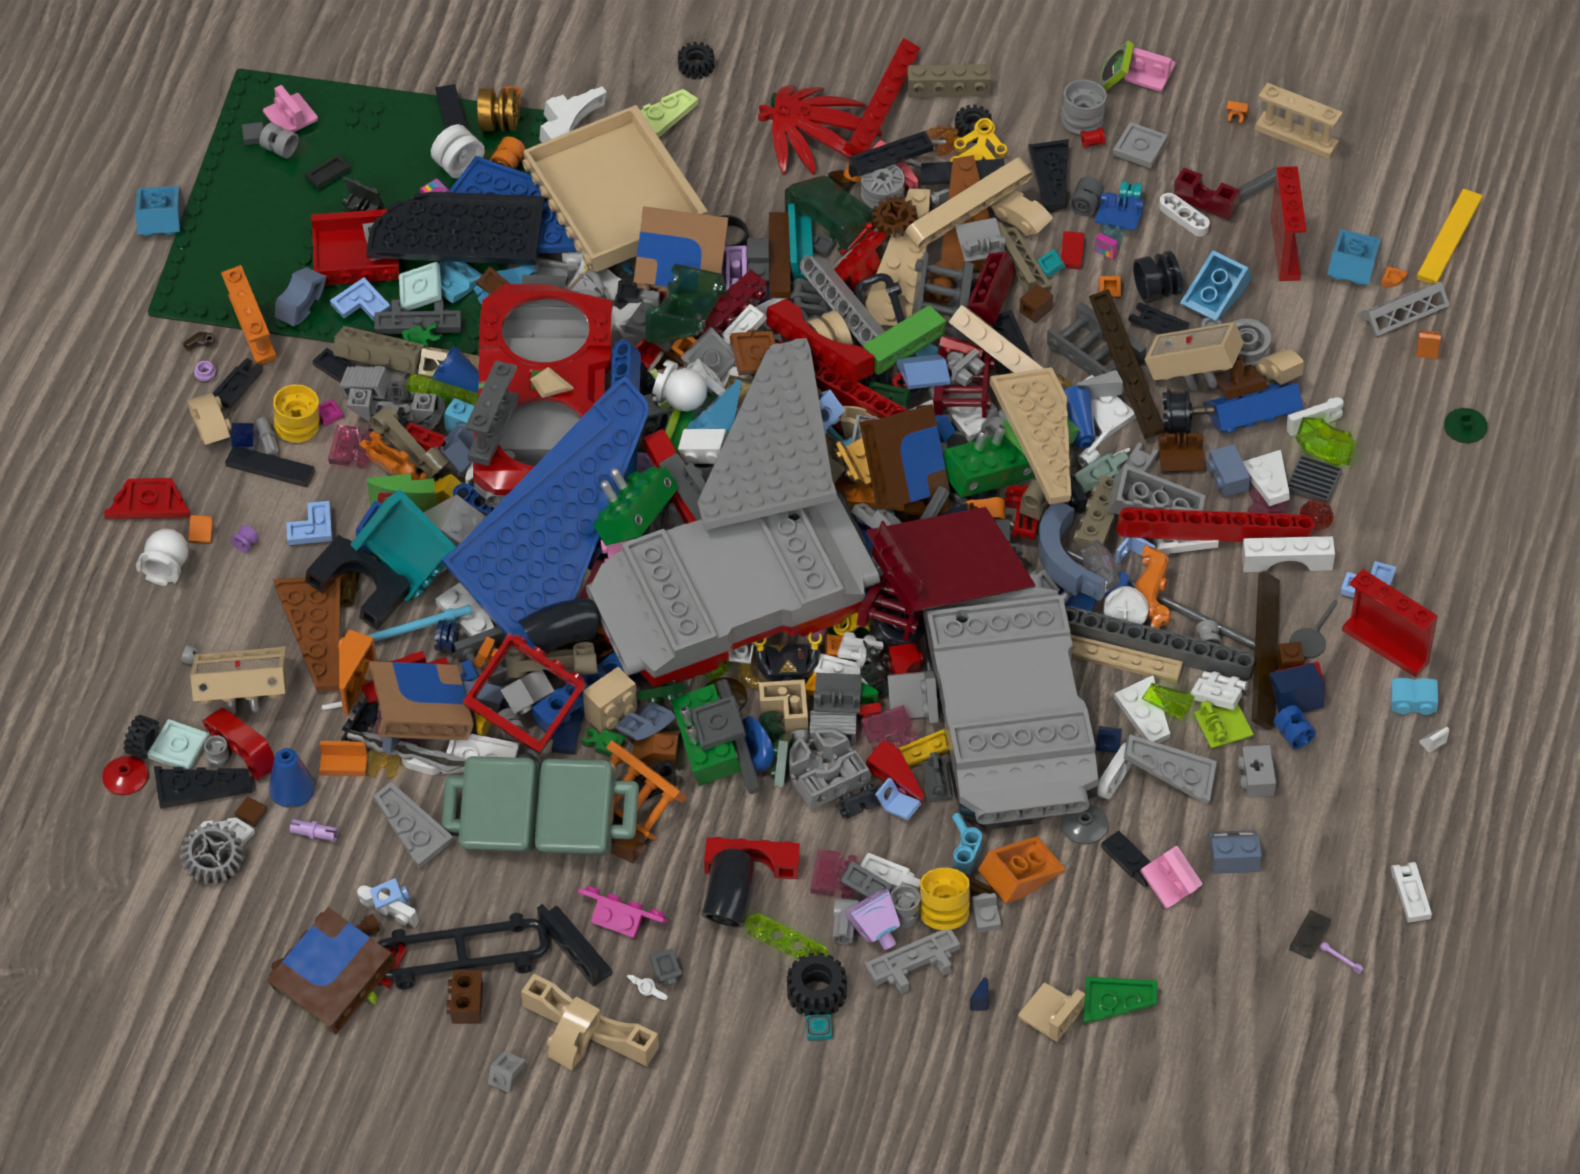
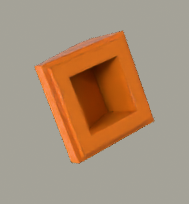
M1099 276V292L1109 289L1112 298L1121 297V276Z
M191 515L188 541L190 543L211 544L214 529L213 518L211 516Z

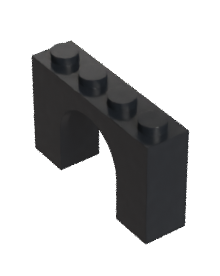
M338 535L306 570L305 582L323 594L344 573L356 571L367 575L374 582L376 590L361 606L359 618L378 630L407 597L411 583L405 576L398 575L392 571L387 564L380 563L373 558L369 552L360 548L356 551L350 545L352 543L351 540Z

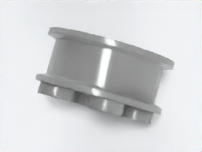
M1254 319L1236 320L1234 322L1244 342L1238 355L1243 357L1244 366L1251 364L1255 367L1260 359L1269 356L1270 331L1263 323Z

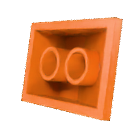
M350 629L345 637L340 639L338 644L339 689L345 715L350 713L361 694V686L368 682V680H365V675L370 661H377L374 638Z
M1038 836L989 851L978 869L1005 903L1022 899L1066 870Z

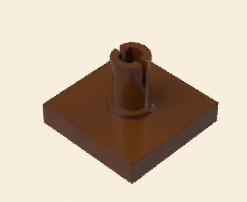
M1239 355L1231 370L1214 374L1217 381L1216 388L1226 399L1267 389V381L1251 364L1244 366L1243 357Z

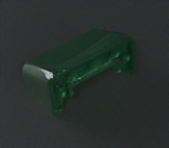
M821 175L797 182L785 189V212H788V204H795L796 215L800 217L805 213L830 232V239L832 241L836 239L840 245L837 248L839 253L841 250H848L856 237L864 230L866 223L871 222L873 224L872 213L874 209L869 208L828 176ZM873 226V229H872V230H868V231L865 233V235H866L867 233H869L870 231H873V230L875 229L874 226ZM865 235L855 245H857L865 237Z
M674 264L671 269L673 283H668L667 294L659 308L649 306L646 310V342L658 344L697 336L699 332H703L706 320L720 296L725 294L726 283H724V274Z

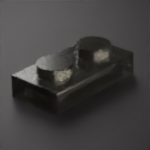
M1309 910L1290 944L1289 950L1311 960L1331 925L1332 919Z

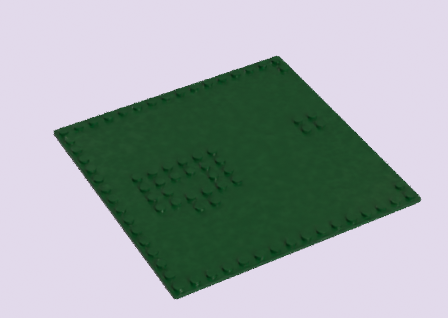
M237 69L180 222V232H176L151 300L148 315L155 318L242 330L229 299V291L221 272L241 265L270 334L334 343L335 335L343 326L375 333V321L361 307L343 319L331 306V299L355 283L324 286L319 300H314L309 308L311 313L296 326H292L275 317L276 299L288 288L294 272L306 267L314 270L311 215L353 212L346 209L345 205L342 204L343 199L349 197V192L343 179L344 176L349 179L354 178L366 187L371 186L377 189L385 209L399 200L403 202L413 198V195L420 193L421 187L436 178L448 190L452 188L458 179L452 178L431 157V148L434 141L445 130L437 96ZM280 85L284 87L290 96L299 93L318 116V121L294 132L298 135L299 141L295 152L289 158H283L275 154L274 151L272 152L261 147L260 143L244 145L242 125L262 122L264 129L267 124L271 123L263 113V109L275 103L274 88ZM459 98L467 129L484 145V159H491L505 137L518 139L524 144L526 149L542 143L539 139L541 125L548 122L544 116V110L520 107V117L516 131H510L509 125H507L506 131H502L500 123L497 122L494 132H481L478 124V101ZM339 154L351 166V171L320 190L314 188L305 179V173ZM521 160L515 170L531 174L530 171L526 172ZM399 259V274L434 262L439 264L441 261ZM465 262L482 275L489 267L495 271L507 270L508 264ZM399 280L369 282L390 304L391 310L389 311H392V300L400 299ZM474 289L454 303L441 296L443 299V310H460L461 332L433 333L434 335L442 334V337L436 341L429 339L430 345L428 347L451 350L453 346H456L462 353L479 356L482 304L479 302V296ZM433 302L406 312L435 311V303ZM381 334L404 340L402 334Z

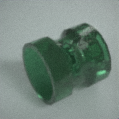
M768 711L759 717L758 722L765 729L771 742H777L778 738H781L785 732L784 726L781 725L780 713Z

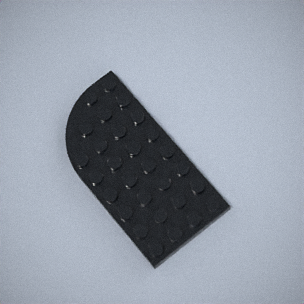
M425 192L413 195L414 198L403 202L399 200L393 203L380 218L377 217L370 230L366 249L367 258L536 265L545 197L456 192Z

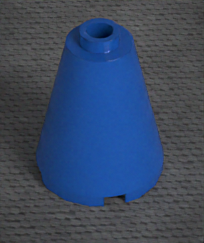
M453 346L447 353V357L434 372L431 382L477 401L479 370L459 348Z
M1072 386L1063 390L1067 396L1068 418L1080 429L1073 444L1076 447L1085 449L1090 447L1095 441L1092 396L1087 387H1084L1085 390L1079 389V386Z
M290 748L281 749L274 758L269 782L270 797L276 804L282 807L302 806L314 795V779L296 751Z

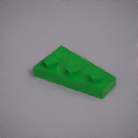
M1086 976L1083 1025L1156 1007L1158 981Z

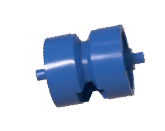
M1291 705L1282 709L1273 722L1293 749H1299L1308 745L1316 735L1315 728L1309 720H1305V715L1297 705Z

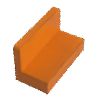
M320 741V775L366 776L368 765L366 742Z

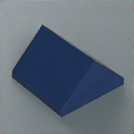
M1314 663L1269 673L1278 713L1291 705H1297L1302 712L1324 708V682Z

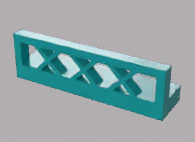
M788 204L790 258L793 280L797 278L808 280L800 270V262L805 256L814 257L811 214L796 216L795 204Z

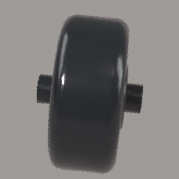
M889 598L890 600L901 603L899 598ZM882 606L876 609L906 620L909 619L907 614ZM923 616L919 620L916 634L912 633L908 642L903 640L904 628L876 619L869 620V631L871 636L876 638V641L883 642V648L888 651L889 647L917 644L924 633Z

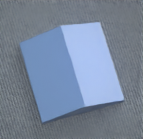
M939 354L896 360L908 389L950 385L946 360Z

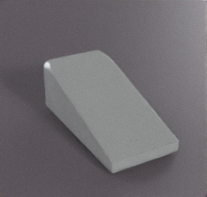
M1117 370L1078 382L1077 386L1085 390L1084 387H1087L1091 392L1092 398L1117 396L1122 394L1123 381Z

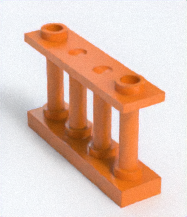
M240 265L221 272L229 291V299L256 364L262 365L276 360L277 356L269 339L270 333L242 266Z
M611 740L606 747L613 752L611 755L612 759L609 762L614 764L616 768L619 763L622 764L623 762L630 765L628 767L629 771L622 781H633L640 774L647 778L644 781L646 784L638 794L637 811L653 789L656 790L659 787L663 790L661 794L663 797L643 825L636 821V830L644 834L645 841L647 838L656 841L658 837L650 832L653 825L670 802L673 803L674 800L683 803L687 795L621 745ZM615 795L614 812L623 818V811L616 806L622 795Z

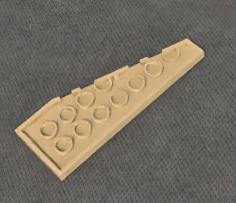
M1050 367L991 376L990 385L1048 503L1055 504L1070 501L1071 478L1069 473L1067 396L1054 370Z

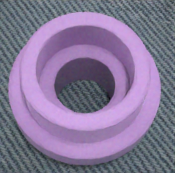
M201 361L196 365L194 374L198 380L208 381L214 378L216 369L211 362Z

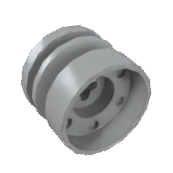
M1085 79L1070 82L1063 92V106L1060 117L1062 125L1068 131L1079 135L1083 130L1088 132L1102 127L1107 99L1106 90L1100 84Z
M894 164L861 176V206L870 216L874 212L873 207H879L878 201L886 202V197L892 200L894 195H897V199L900 200L904 196V174Z

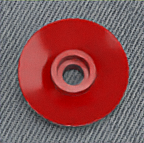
M121 756L113 759L106 765L102 773V780L109 792L125 796L141 790L147 783L149 774L146 764L139 758Z

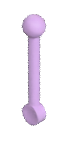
M1327 942L1321 943L1320 948L1322 951H1328L1351 966L1358 974L1363 971V967L1360 964H1355L1330 948Z

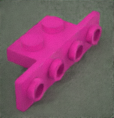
M588 885L586 889L579 888L577 891L578 893L598 899L591 923L633 938L637 936L643 916L666 924L670 920L664 917V912L651 908L650 912L642 910L643 905L630 901L629 905L620 902L622 897L608 893L607 897L600 895L599 889Z

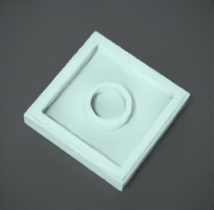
M438 262L399 274L400 309L403 312L442 300L441 274Z
M168 719L147 753L148 759L171 767H183L185 770H191L204 748L205 741L210 735L205 731Z

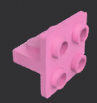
M1134 47L1128 74L1124 76V81L1161 92L1176 62L1172 61L1171 58Z
M282 85L274 88L275 103L263 109V113L271 123H275L291 132H295L318 121V116L301 95L295 93L290 96Z
M1178 846L1173 847L1140 870L1166 909L1202 886L1201 880Z

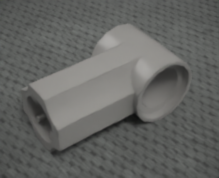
M835 898V921L832 941L838 943V945L853 943L855 927L845 916L844 911L859 903V900Z

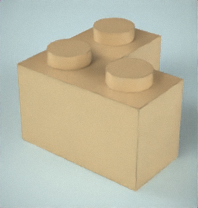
M805 680L759 683L761 717L784 715L786 733L796 730H808Z

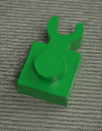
M438 323L431 324L426 330L424 325L421 324L402 331L404 340L424 344V347L430 345L429 339L436 341L442 337V334L434 335L432 332L433 328L439 326Z
M587 728L586 730L587 736L592 738H582L583 746H595L596 753L611 757L613 753L606 748L611 740L622 747L625 743V736L607 730H603L602 734H598L593 728Z

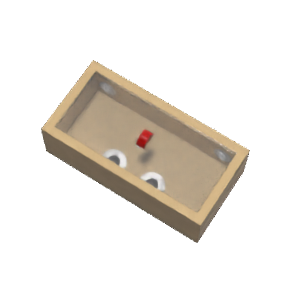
M1235 322L1156 335L1145 361L1153 380H1168L1172 377L1183 376L1189 389L1196 391L1198 385L1193 374L1203 373L1209 386L1215 388L1217 381L1213 371L1233 368L1244 342Z
M285 655L193 663L190 674L193 702L199 701L200 704H207L213 702V700L222 699L223 702L227 703V711L235 715L237 711L236 698L245 697L246 700H249L251 712L258 713L259 696L268 695L269 698H277L286 692Z

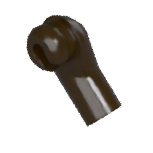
M198 332L184 341L183 346L187 351L192 350L196 346L209 347L214 344L215 336L212 333Z

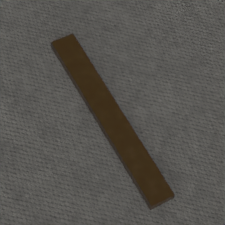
M1107 289L1090 295V303L1118 374L1123 381V387L1144 440L1165 433L1110 290Z
M1262 571L1258 574L1251 721L1266 730L1274 728L1275 697L1269 673L1276 671L1280 580Z

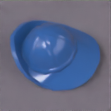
M747 716L742 720L746 732L745 739L755 772H762L771 766L774 757L773 745L762 725L754 717Z

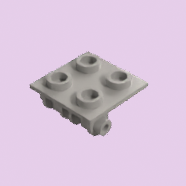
M996 218L955 225L965 262L986 259L989 253L1005 251V238L1001 237Z

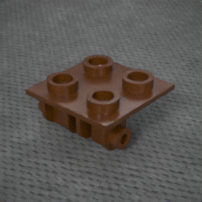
M1183 432V436H1180L1179 433L1176 436L1175 434L1166 433L1159 435L1161 472L1205 471L1203 434L1196 432L1188 433V436H1186V432Z

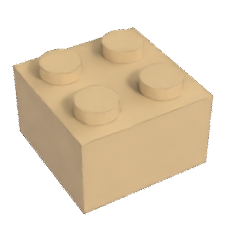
M619 667L612 670L583 690L585 718L601 734L603 730H612L630 712H636V683Z

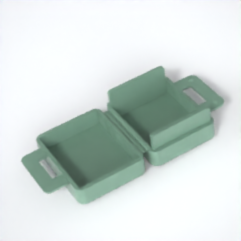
M471 756L465 761L464 775H450L445 780L442 827L448 833H459V845L469 851L528 853L533 849L535 843L536 848L546 854L605 856L611 854L612 839H632L636 834L639 786L634 781H616L617 770L615 765L605 760L546 759L543 761L540 770L539 764L530 758ZM458 789H463L460 819H456ZM615 795H625L622 825H613Z

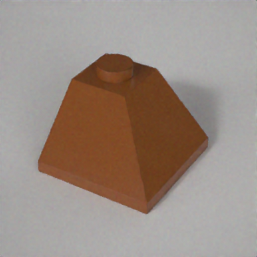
M663 728L644 739H634L632 754L649 767L663 761H668L675 766L676 770L681 731Z

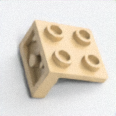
M1043 983L1018 1014V1018L1058 1042L1083 1011L1085 993L1077 989L1072 996H1067L1049 984Z

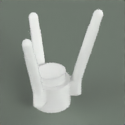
M1112 424L1100 436H1096L1093 444L1077 457V461L1082 468L1100 457L1099 452L1095 448L1113 429L1114 426ZM1130 448L1124 449L1120 452L1125 451L1126 453L1130 452Z

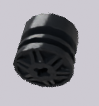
M1165 251L1163 254L1158 253L1154 256V260L1150 256L1134 260V280L1138 293L1144 302L1158 300L1161 298L1162 293L1165 297H1170L1172 294H1181L1183 289L1181 270L1172 251Z

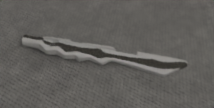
M349 730L347 734L348 739L366 742L367 748H373L378 753H386L382 751L383 741H381V737L378 734ZM399 741L391 754L387 753L388 756L397 754L404 760L414 757L447 773L464 767L466 761L465 758L434 750L433 753L418 749L416 744Z

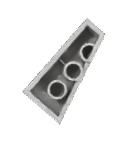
M1124 464L1115 475L1107 513L1120 514V511L1124 508L1202 511L1206 495Z

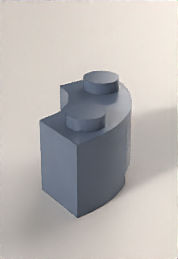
M307 267L294 272L288 288L276 299L275 317L292 326L301 323L311 313L309 308L314 300H319L325 285L326 276Z
M459 423L444 439L447 443L445 447L441 446L440 448L444 456L459 473L466 472L471 464V461H468L467 455L474 442V432L465 430L467 423Z

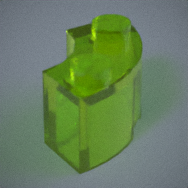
M1302 417L1295 438L1301 445L1302 450L1328 461L1334 466L1350 465L1356 447V442L1350 431L1332 427L1323 418Z

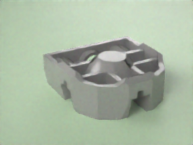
M817 730L813 733V738L809 740V743L806 744L800 738L796 740L789 750V780L810 810L871 782V773L856 750H852L848 738L835 730ZM814 748L818 750L816 756L811 755V750ZM822 759L831 760L830 765L823 763Z

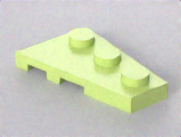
M682 89L663 97L661 102L654 105L649 103L643 106V109L640 111L659 138L694 109L699 102L698 98Z

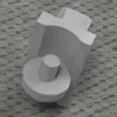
M974 348L966 356L963 353L951 352L947 356V367L952 369L951 385L957 381L966 387L974 376L969 370L977 376L982 373L985 363L978 359L980 351Z

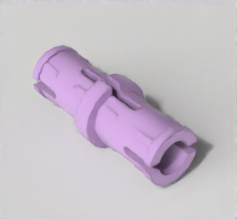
M293 819L291 823H294V825L290 824V833L309 836L313 840L319 838L336 842L337 837L334 836L339 834L338 827L321 825L318 821H312L311 823Z

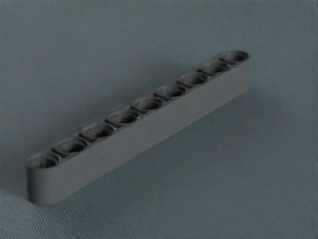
M1071 606L1065 607L1071 635L1182 661L1183 666L1210 673L1213 671L1219 672L1222 676L1230 678L1235 676L1239 677L1240 680H1248L1253 675L1255 658L1248 651Z

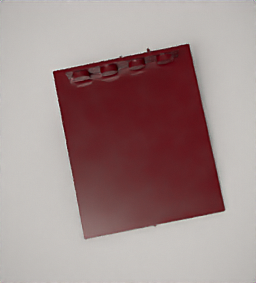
M987 507L889 526L883 520L878 528L866 530L873 543L872 556L910 618L913 617L914 611L1035 587V583Z

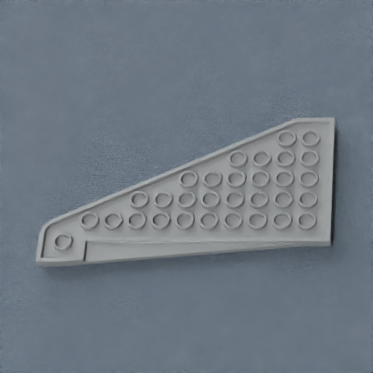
M807 338L773 344L765 353L698 499V509L705 530L838 500L832 481L811 349Z

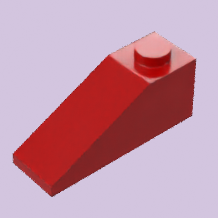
M883 740L867 758L866 766L870 773L885 783L888 778H891L900 793L919 800L921 803L920 809L923 806L924 794L908 763L895 744Z

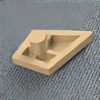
M549 367L530 379L541 398L574 389L573 386Z

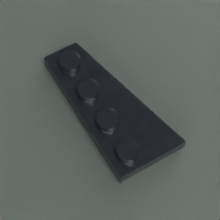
M1069 139L1028 145V152L1043 207L1047 211L1065 209Z
M1012 310L999 314L995 324H992V328L1033 359ZM996 359L998 375L1014 373Z
M154 766L160 809L252 793L249 770L246 768L206 770V767H196V770H185L183 767L162 769V766Z

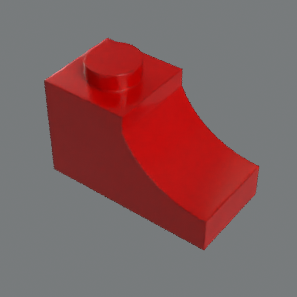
M916 643L889 647V664L892 675L920 672V665H923V655L921 651H917Z

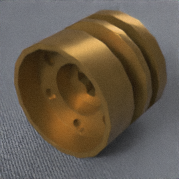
M494 88L479 89L477 112L481 132H494L497 122L500 123L502 131L507 130V125H509L510 131L517 130L520 104L516 88H509L508 97L505 88H501L499 97H496Z

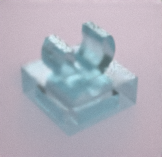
M1108 224L1103 225L1101 234L1118 241L1117 250H1119L1124 229H1120L1119 226L1115 228L1108 226Z

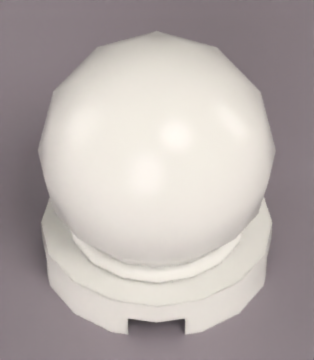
M667 360L663 364L666 367L664 373H659L656 378L652 392L656 397H653L652 400L660 404L667 400L670 406L680 411L689 412L696 410L707 397V384L703 376L692 369L683 368L678 370L677 363Z
M165 528L153 532L145 543L144 553L140 555L136 563L137 571H142L146 574L145 579L154 584L167 586L168 582L175 584L181 574L180 568L185 563L189 552L183 535L173 529Z

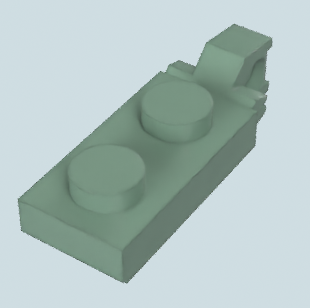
M1125 451L1113 456L1112 452L1107 453L1072 474L1075 479V483L1078 482L1083 492L1086 493L1093 489L1095 483L1099 484L1102 475L1110 478L1116 475L1121 469L1119 464L1129 458Z

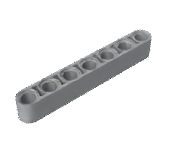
M805 256L801 260V272L829 306L840 314L848 329L862 346L885 332L826 260L813 256Z

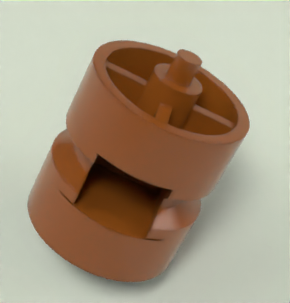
M940 262L933 264L955 270L953 266L947 263ZM928 273L927 283L954 289L955 278ZM925 291L926 297L936 303H946L952 299V297Z

